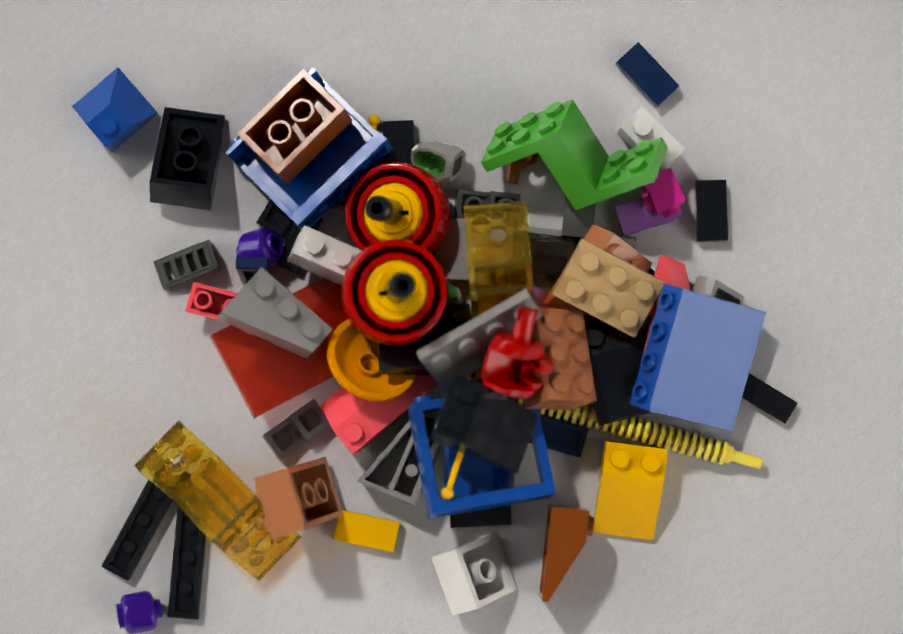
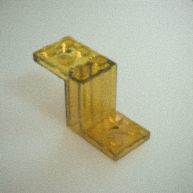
M527 202L464 206L472 318L474 319L526 288L534 299ZM494 229H501L506 233V238L503 241L494 242L488 235ZM483 365L476 370L477 382L483 381L481 377Z
M179 420L134 465L140 473L168 495L212 543L258 581L302 537L296 532L272 539L271 533L267 530L264 523L265 513L262 503L258 500L256 493L225 461ZM181 456L178 463L171 465L177 457ZM266 539L261 546H258L262 540Z

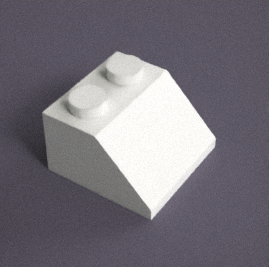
M496 532L431 557L452 616L481 608L517 590Z

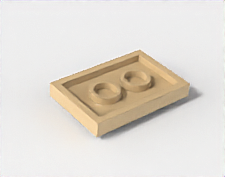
M581 238L556 283L552 295L635 338L665 282Z

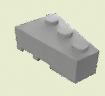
M262 267L220 312L216 319L224 324L227 323L242 329L247 334L256 335L270 341L271 344L306 359L332 331L329 325Z
M435 412L423 413L428 439L438 415ZM409 420L357 482L409 504L418 505L423 488ZM428 440L434 466L442 445Z

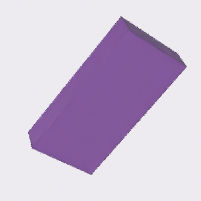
M642 199L614 207L623 236L682 218L680 212L664 218L663 214L655 217L652 211L647 212Z

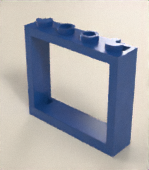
M433 395L420 396L415 398V402L411 403L408 407L428 519L547 499L556 493L539 409H529L539 415L531 439L540 483L439 500L423 413L439 411L444 398L433 399Z

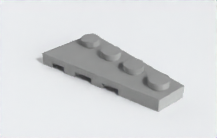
M527 288L416 351L420 361L445 393L455 374L467 378L484 364L487 349L498 333H512L518 306H527L538 310L536 320L543 315Z

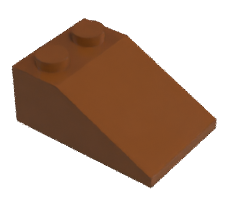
M548 504L539 597L542 601L548 602L585 545L587 535L592 536L594 517L589 515V510L585 508Z

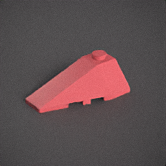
M416 375L413 383L405 393L395 399L381 402L359 398L342 387L325 401L321 408L335 434L352 454L363 451L405 415L410 404L415 402V398L428 395L439 384L432 375Z

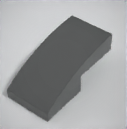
M565 195L561 236L584 239L594 224L596 203L575 210Z
M312 399L284 421L266 432L262 438L277 459L281 461L330 424L316 400Z

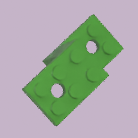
M571 99L564 103L555 102L539 113L530 112L511 124L510 122H505L499 125L494 131L495 134L490 144L486 147L481 164L486 172L539 153L574 209L578 210L655 182L667 150V145L661 137L653 141H642L634 148L626 151L618 150L608 156L574 100Z

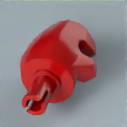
M518 306L512 333H498L493 338L487 349L481 377L486 387L493 389L503 396L517 399H528L533 393L538 392L542 388L543 384L533 374V369L539 374H551L554 363L544 352V344L532 338L538 310L527 306Z

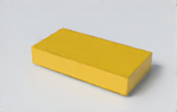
M342 510L343 516L338 517L334 540L394 553L400 525L399 521Z

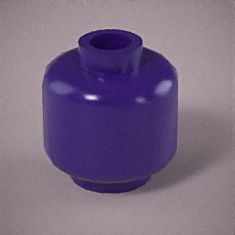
M263 227L241 235L238 247L236 248L237 257H267L271 267L279 262L283 254V242L277 233Z
M149 591L125 594L121 597L120 603L116 604L120 629L125 628L128 634L154 630L157 625V618L163 617L160 599L153 600V596Z

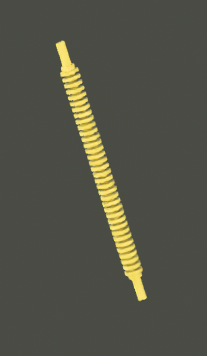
M476 371L475 376L471 374L467 377V379L485 385L482 378H480L481 372ZM511 399L514 402L518 401L517 403L521 406L524 403V399ZM589 404L573 410L547 409V416L552 417L553 412H556L555 418L560 419L561 414H564V421H568L569 416H572L571 423L575 424L577 418H579L578 425L583 426L586 420V427L591 428L592 423H595L594 429L599 430L600 425L598 426L593 404L590 409H588ZM540 409V414L544 415L546 409ZM636 417L629 418V420L625 419L604 424L601 431L606 432L608 427H610L609 433L613 435L615 430L618 429L617 436L622 437L625 431V438L627 439L630 438L632 433V440L635 441L641 436L640 442L645 443L648 438L649 445H653L656 440L655 446L659 448L664 442L663 449H669L671 444V451L676 452L679 447V453L684 454L687 449L686 455L692 456L694 452V457L698 459L702 453V460L705 461L708 460L710 455L709 461L715 463L717 459V464L719 465L735 462L760 470L763 462L761 457L734 450V447L730 446L727 441H723L721 445V440L715 439L713 443V437L708 436L705 442V435L700 434L697 439L698 433L692 432L691 437H689L690 431L685 430L682 435L681 428H677L674 433V426H669L666 431L667 424L662 423L659 429V422L654 421L653 425L650 426L651 420L646 419L643 424L642 417H638L637 422H635Z

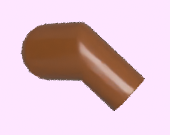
M539 153L507 164L503 181L518 184L521 169L538 162L540 159Z

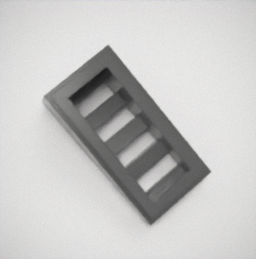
M210 240L200 242L153 261L163 290L221 270ZM198 252H204L208 266H202ZM192 255L197 270L193 272L191 271L187 259V256ZM181 259L186 272L185 275H180L176 260ZM168 263H170L175 279L170 281L164 267Z

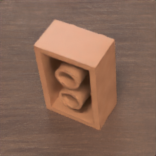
M540 308L543 315L534 324L532 338L544 344V352L554 363V368L551 374H539L533 369V374L540 379L543 386L538 392L533 393L530 398L524 399V407L527 409L573 410L597 401L583 310Z
M326 456L254 478L256 483L255 493L258 500L262 503L265 513L264 523L267 530L271 533L272 539L306 530L343 516Z

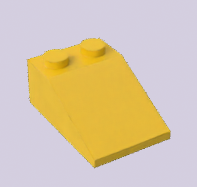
M603 441L594 511V533L653 540L665 477L668 449Z

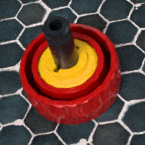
M393 162L383 163L378 167L374 166L368 172L363 173L358 181L353 184L346 199L345 224L350 238L361 251L379 241L400 239L402 241H412L416 245L423 246L427 252L432 253L440 247L450 226L451 209L449 208L448 196L444 193V188L431 174L411 164Z
M400 239L379 241L362 250L352 260L346 270L341 289L345 314L348 316L352 326L371 341L384 345L411 343L429 333L442 317L448 296L446 275L443 274V268L435 260V256L431 252H427L423 246L416 245L412 241H402Z

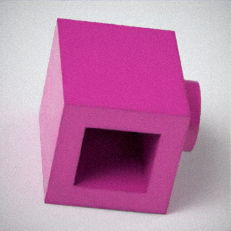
M671 167L659 172L655 182L642 186L644 194L641 195L644 207L647 212L652 211L655 217L663 214L664 218L670 217L680 212V205L686 202Z

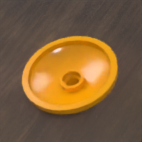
M349 319L336 328L328 342L327 360L332 374L342 387L359 398L377 402L395 399L408 390L416 375H381L375 342L360 334L352 326Z

